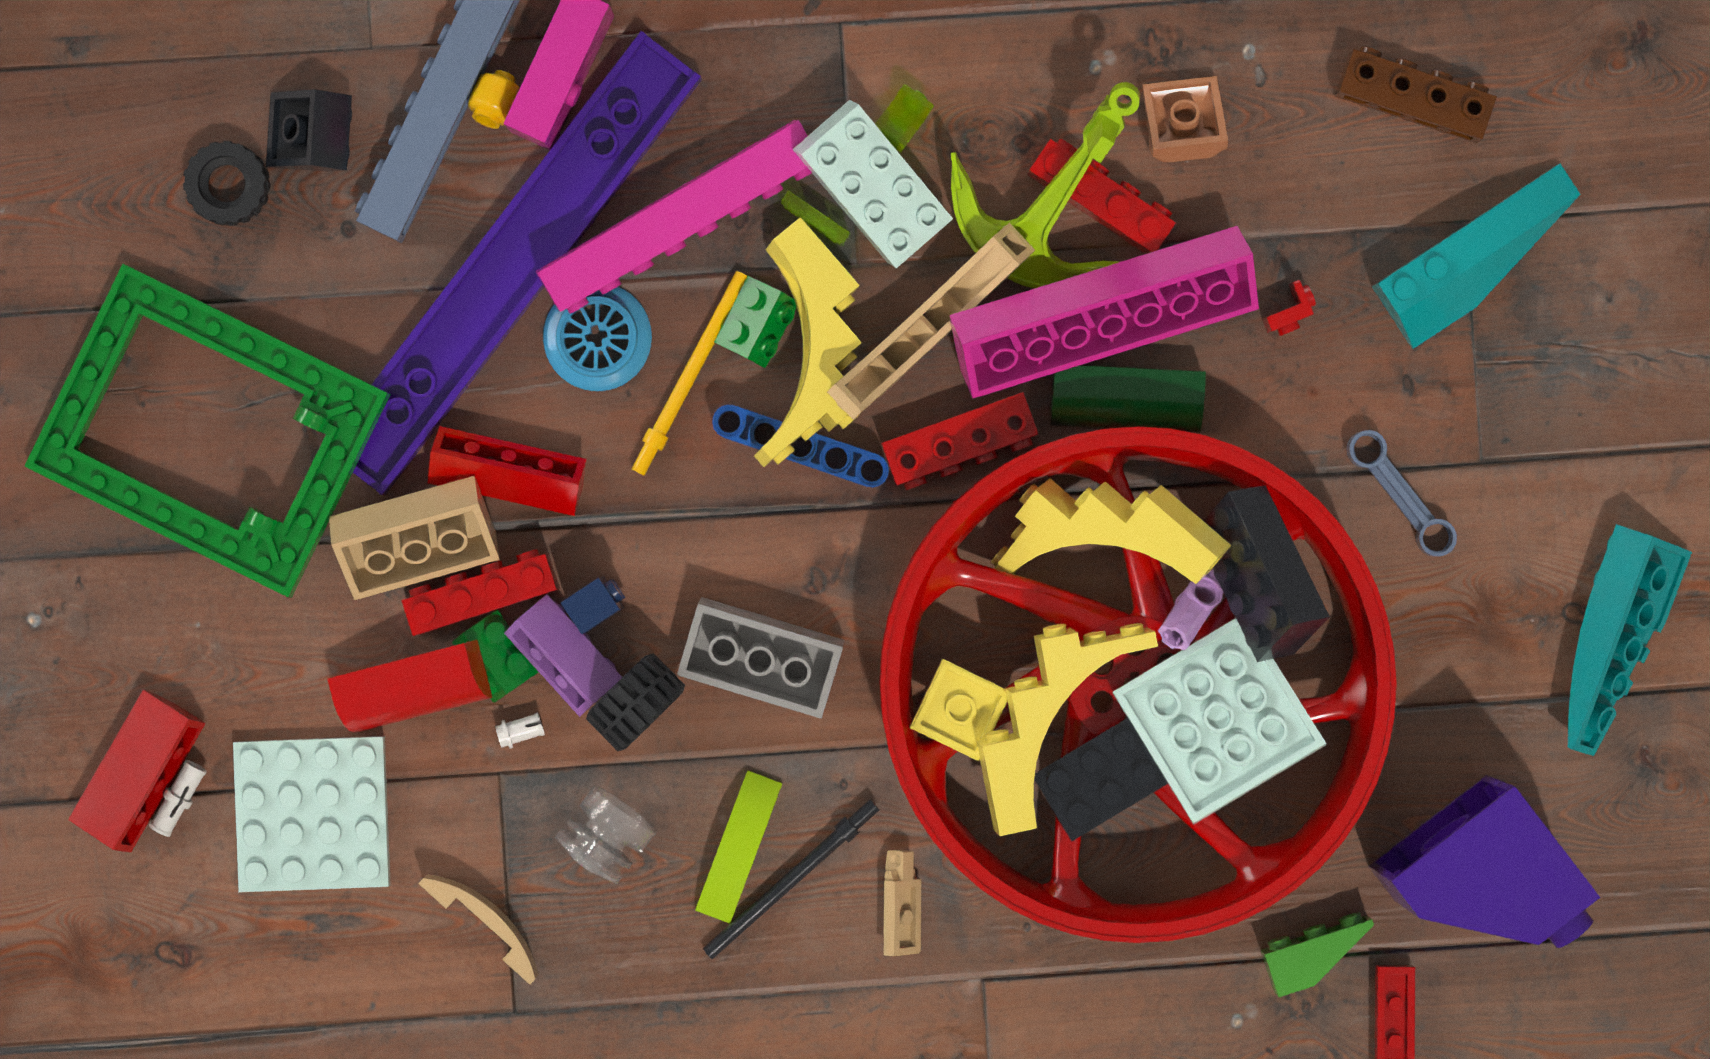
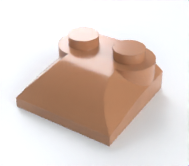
M1217 76L1142 84L1149 132V150L1152 157L1162 162H1177L1211 158L1227 149L1228 136Z

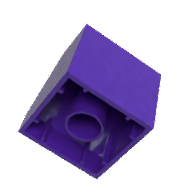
M1488 775L1484 776L1368 866L1394 901L1420 919L1540 945L1549 938L1556 948H1561L1571 943L1589 929L1594 920L1585 909L1601 898L1517 788Z

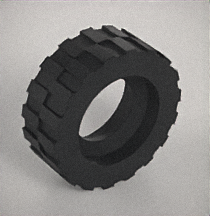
M223 141V143L213 142L209 143L210 145L205 148H200L197 151L198 153L188 161V168L185 169L183 175L185 176L183 190L186 191L188 203L193 206V210L198 215L218 225L237 226L238 223L251 221L250 218L254 215L257 216L261 212L262 206L266 205L268 191H270L271 184L268 182L269 172L265 169L262 159L247 147L231 141ZM220 166H234L244 175V192L238 199L232 202L217 200L209 190L210 175Z

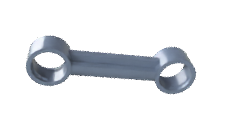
M1372 430L1360 431L1354 434L1347 444L1349 460L1360 468H1368L1417 531L1416 543L1418 548L1429 556H1444L1450 553L1457 541L1454 527L1446 520L1435 519L1386 456L1387 444L1383 436ZM1362 436H1370L1378 441L1380 445L1378 458L1369 463L1360 462L1354 452L1355 443ZM1441 524L1446 528L1449 540L1442 551H1433L1425 546L1423 534L1427 527Z

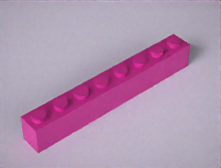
M791 121L536 270V274L558 311L562 312L567 309L569 314L581 309L589 303L586 297L597 290H600L602 295L608 293L622 284L619 278L626 273L632 271L636 276L654 265L651 259L662 252H665L668 257L687 246L684 240L691 235L697 233L699 238L709 234L719 227L716 221L729 214L733 219L751 208L749 201L760 195L766 200L782 191L784 188L781 183L794 176L796 181L811 174L812 172L792 150L808 136L800 121Z

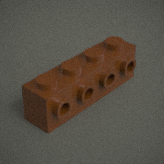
M1361 46L1360 50L1353 49L1348 54L1335 97L1473 143L1483 140L1497 96L1488 94V87L1474 82H1467L1466 86L1452 82V75L1438 70H1432L1431 74L1416 70L1418 65L1406 59L1396 58L1395 62L1381 58L1382 52L1370 47Z

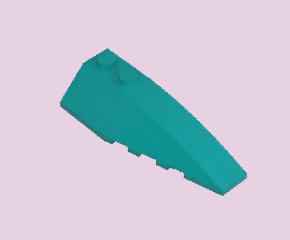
M1560 163L1371 287L1410 347L1414 349L1475 309L1581 194Z
M1616 524L1614 532L1607 542V550L1601 567L1594 577V586L1580 629L1569 700L1568 748L1588 755H1595L1616 716V710L1613 706L1617 700L1624 695L1627 696L1633 685L1629 677L1637 662L1644 664L1650 653V650L1646 647L1654 631L1661 633L1667 621L1691 557V551Z

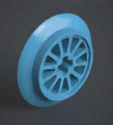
M616 287L603 295L600 290H597L586 297L589 303L579 309L587 322L586 326L572 319V316L577 311L569 314L568 310L565 309L560 312L554 304L548 313L543 331L546 356L556 373L575 387L588 391H606L617 388L635 377L648 358L652 342L649 318L639 301L620 287ZM595 305L594 322H591L585 310L586 306ZM606 305L611 307L604 321L600 322V306ZM618 311L623 316V320L608 327L612 316ZM567 324H574L582 329V333L566 334ZM627 324L628 335L612 334L614 330ZM598 326L601 332H607V337L602 339V346L596 347L594 342L587 341V336L592 334V327ZM581 338L582 342L567 349L565 339ZM628 339L627 349L625 351L612 344V340ZM586 346L583 355L576 362L571 357V353ZM608 347L622 354V357L616 363H613L607 351ZM594 351V367H584L583 363L590 352ZM600 351L603 352L609 363L608 367L599 369Z

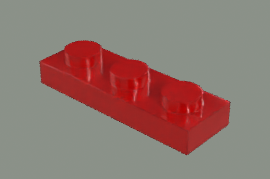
M1376 965L1375 1059H1415V966Z

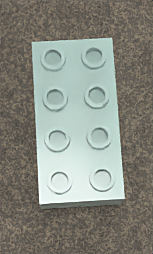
M851 100L847 101L792 149L885 261L895 268H898L953 220L860 105Z

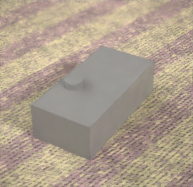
M701 597L696 608L677 675L822 719L845 640Z

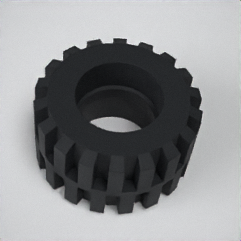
M654 653L646 655L588 711L586 720L617 752L624 750L683 693L685 684Z

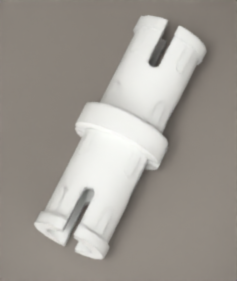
M185 760L172 787L166 788L163 793L165 799L153 820L149 823L151 829L161 835L171 836V832L184 809H189L192 805L191 797L203 776L207 773L202 766L190 760Z

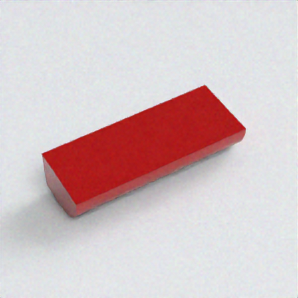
M478 640L327 679L336 712L343 725L353 733L493 698Z
M143 690L68 820L112 850L131 853L163 799L165 789L171 785L206 723L173 702Z

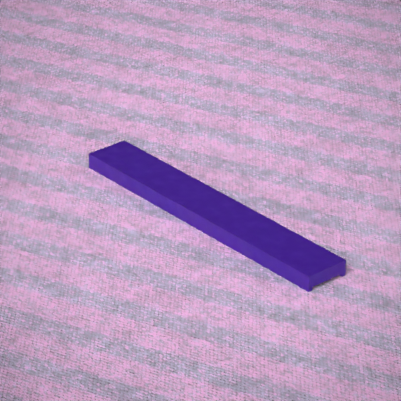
M640 31L371 384L391 395L353 473L374 488L379 494L386 495L544 288L535 271L569 252L577 245L702 81L699 74L653 41L644 32Z

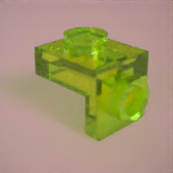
M904 84L875 125L894 148L901 153L924 124L934 105L920 91L913 90Z

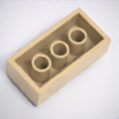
M475 476L329 516L331 545L354 600L500 560L496 531Z

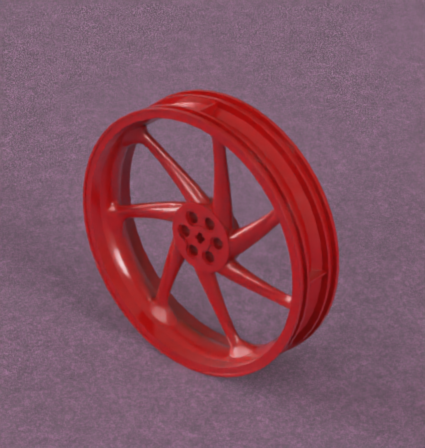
M1153 427L1101 429L1071 435L1039 446L1004 463L977 481L955 500L930 528L912 555L898 584L887 617L881 647L879 677L882 719L888 750L899 783L914 814L932 841L951 863L982 891L1009 909L1040 924L1073 935L1103 941L1129 943L1174 941L1208 934L1237 924L1269 908L1296 890L1318 871L1344 842L1362 815L1377 785L1388 753L1395 718L1397 687L1394 646L1388 617L1378 587L1361 553L1345 529L1327 508L1294 478L1270 462L1238 446L1206 435ZM1129 460L1159 461L1192 467L1225 479L1243 489L1266 485L1292 540H1305L1327 571L1340 597L1349 624L1354 649L1349 670L1343 683L1335 693L1322 697L1299 699L1313 723L1344 719L1351 725L1349 741L1340 767L1327 794L1311 818L1291 838L1265 846H1250L1239 838L1215 812L1193 825L1169 784L1163 786L1153 793L1194 832L1224 857L1236 869L1237 875L1234 881L1220 888L1190 898L1165 903L1138 905L1112 903L1097 894L1079 877L1078 869L1082 836L1071 842L1056 816L1052 878L1048 883L1040 884L999 860L976 840L948 804L946 768L948 760L958 751L934 739L923 740L918 736L917 731L909 728L914 718L911 681L913 652L919 623L923 612L943 593L955 586L972 588L997 597L1055 625L1066 624V629L1071 628L1078 632L1079 641H1084L1083 635L1092 632L1105 631L1106 636L1121 633L1120 627L1136 623H1142L1143 628L1148 627L1155 631L1158 647L1144 649L1136 655L1126 653L1117 656L1111 660V666L1107 672L1103 674L1093 672L1066 699L1068 707L1060 758L1124 720L1126 714L1113 695V691L1124 685L1125 678H1131L1130 673L1136 672L1138 677L1157 666V660L1162 654L1172 653L1175 655L1182 651L1178 648L1171 649L1161 641V634L1158 632L1175 603L1160 561L1151 556L1122 548L1133 601V611L1131 614H1128L1096 600L1016 574L962 559L958 555L957 547L995 508L1021 490L1055 474L1087 478L1100 485L1106 482L1128 502L1133 504L1135 499L1123 471L1124 465ZM1226 597L1203 623L1190 645L1236 618L1230 610ZM1040 667L1034 668L1019 679L1037 677V681H1042ZM1014 682L1011 683V684H1009V685H1008L1007 687H1005V688L1014 687V686H1015ZM1098 691H1106L1111 697L1109 708L1102 712L1095 711L1091 706V698ZM1008 702L994 730L1011 721Z

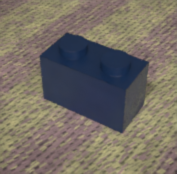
M603 576L586 585L562 601L561 604L580 633L584 634L625 608L621 600L626 597L614 579L607 581Z

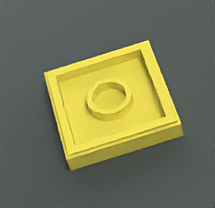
M942 659L909 728L979 761L977 741L986 739L985 734L994 730L1007 703L1006 691L1004 688Z

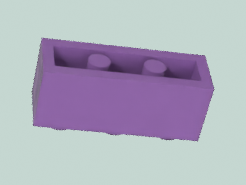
M547 594L504 632L579 717L622 678L616 671L615 665L595 648L586 633H580L575 624L566 616L563 607L554 602Z

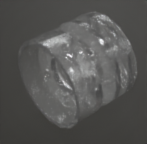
M594 785L579 805L590 820L586 823L571 816L567 823L578 835L562 828L555 838L567 850L568 854L586 870L618 884L624 875L613 864V861L629 869L633 862L623 851V848L627 846L630 849L642 852L657 831L623 801L602 787Z

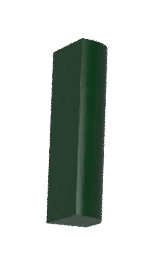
M1076 366L1053 373L1050 426L1107 429L1153 427L1200 433L1204 413L1206 371Z

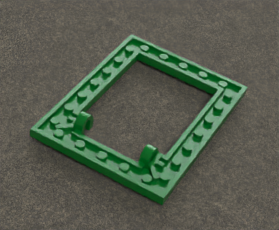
M122 264L24 467L288 598H292L328 525L329 516H332L391 394L132 267ZM143 316L304 394L293 419L326 435L284 522L264 515V512L249 507L240 528L237 529L78 450Z

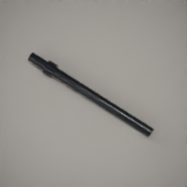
M869 799L849 818L846 816L834 826L836 829L703 947L705 953L711 959H714L845 841L848 843L860 833L858 829L880 811L877 805Z

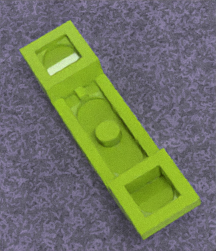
M747 770L695 911L729 924L731 923L781 789V782Z

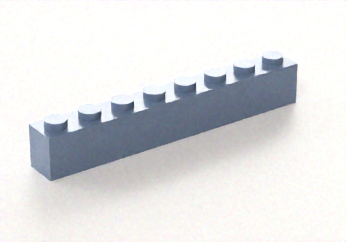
M456 0L454 10L458 12L452 25L446 23L439 35L437 43L441 47L435 59L430 57L422 70L421 77L425 80L419 92L413 91L406 103L404 111L408 112V115L402 126L396 125L389 138L388 145L392 146L386 160L381 158L373 171L372 179L376 181L370 193L364 192L355 209V212L359 214L356 221L400 243L403 242L468 109V99L478 77L485 73L520 0Z

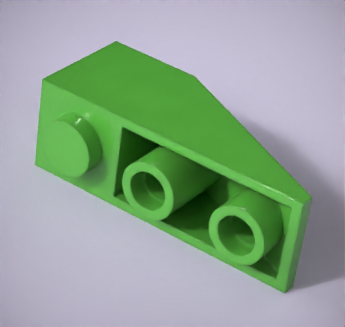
M1357 912L1339 918L1340 924L1326 928L1325 924H1319L1304 929V936L1290 940L1289 936H1282L1268 941L1269 947L1262 949L1261 954L1274 993L1278 997H1282L1315 986L1374 926L1373 920L1367 915L1362 917L1361 913Z

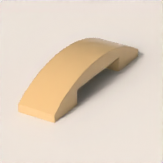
M428 874L418 883L446 909L456 898L461 901L512 948L502 960L527 983L531 984L539 975L525 939L511 920L490 900L464 884L441 876Z

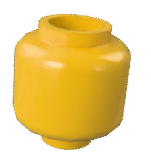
M496 70L495 73L481 74L467 103L470 111L473 113L472 118L488 128L498 129L500 125L503 126L520 89L515 83L516 78L502 70Z

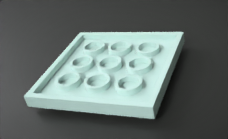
M1236 618L1188 646L1187 649L1178 652L1113 691V695L1129 718L1193 825L1326 746L1325 740L1274 659L1261 662L1256 661L1251 648L1245 641V636Z
M385 736L233 742L239 892L389 887L391 885Z

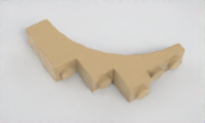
M1008 223L910 317L835 383L827 393L854 420L877 398L890 389L952 330L949 315L977 307L1035 249Z

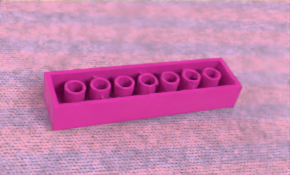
M1238 226L949 315L960 371L972 398L1258 310L1253 253Z

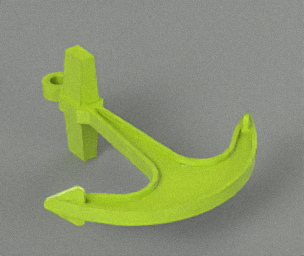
M1121 82L1111 89L1110 95H1106L1094 112L1092 119L1083 129L1084 142L1028 210L1016 219L1008 221L996 220L988 216L981 209L971 179L960 162L957 153L952 152L951 192L954 213L958 226L973 251L977 253L995 234L1010 223L1035 251L1007 278L1034 289L1119 263L1118 261H1095L1075 264L1064 262L1053 254L1049 248L1047 238L1092 160L1095 159L1101 163L1114 145L1116 137L1124 129L1125 121L1123 116H1129L1138 109L1140 104L1138 88L1131 83ZM1128 95L1131 101L1123 104L1118 101V97Z

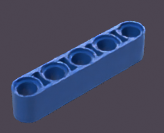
M735 405L721 406L714 413L712 420L713 428L718 435L757 450L764 446L755 439L757 427L766 423L772 425L777 431L782 424V421ZM729 411L737 413L740 417L739 428L731 433L724 432L719 425L721 416ZM817 433L809 438L812 448L807 456L796 457L790 454L786 458V460L871 488L883 484L889 472L887 462L878 454ZM841 448L845 451L847 463L844 467L836 470L826 464L825 458L829 450ZM868 460H876L883 468V474L877 481H867L861 474V467Z

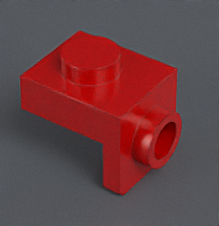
M1300 280L1288 284L1296 305L1262 319L1267 333L1277 330L1279 336L1290 333L1300 328L1299 320L1314 314L1311 307L1316 306V302L1308 285L1302 286Z

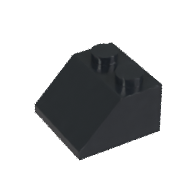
M317 89L271 92L266 167L310 171H347L350 155L349 134L350 122L352 120V95Z

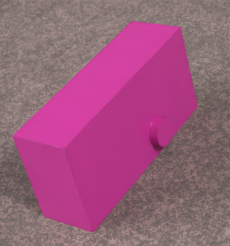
M601 0L560 1L503 123L511 133L551 150L558 139L571 108L574 107L580 96L585 78L614 18V13L609 4Z

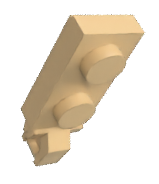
M889 850L887 851L885 866L887 871L884 876V955L919 954L921 952V879L916 878L914 851Z

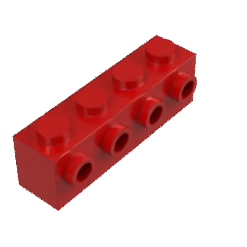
M1050 139L1027 175L1047 187L1077 149L1063 139H1059L1057 143ZM1092 160L1068 203L1143 253L1148 254L1157 251L1176 224V222L1170 219L1172 213L1154 201L1150 206L1138 198L1141 194L1138 189L1123 180L1120 185L1107 177L1109 174L1108 169Z
M1024 392L888 440L881 443L896 486L904 483L905 489L909 490L927 483L925 476L939 471L942 478L961 471L960 463L974 458L978 465L997 458L995 450L1010 445L1011 451L1014 452L1033 445L1031 437L1039 434Z
M439 426L430 452L428 484L439 486L475 476L482 496L575 516L583 489L587 459Z
M538 549L516 555L518 563L506 567L503 566L501 560L480 567L482 574L469 579L466 572L445 578L446 586L432 590L430 584L408 590L410 598L401 601L412 635H420L561 589L550 554L539 555Z

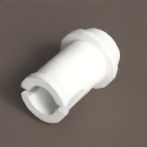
M538 712L508 723L502 720L501 725L495 726L501 748L509 746L511 749L515 743L545 735Z

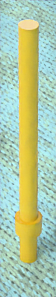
M739 271L735 272L652 429L648 428L642 441L645 444L634 462L632 470L645 476L657 451L663 450L668 440L666 434L714 346V341L747 275Z

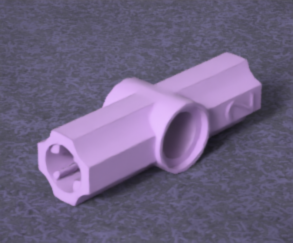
M1213 569L1197 584L1190 581L1186 589L1177 597L1174 607L1159 628L1158 632L1161 634V641L1171 649H1187L1211 611L1221 602L1224 592L1214 576Z

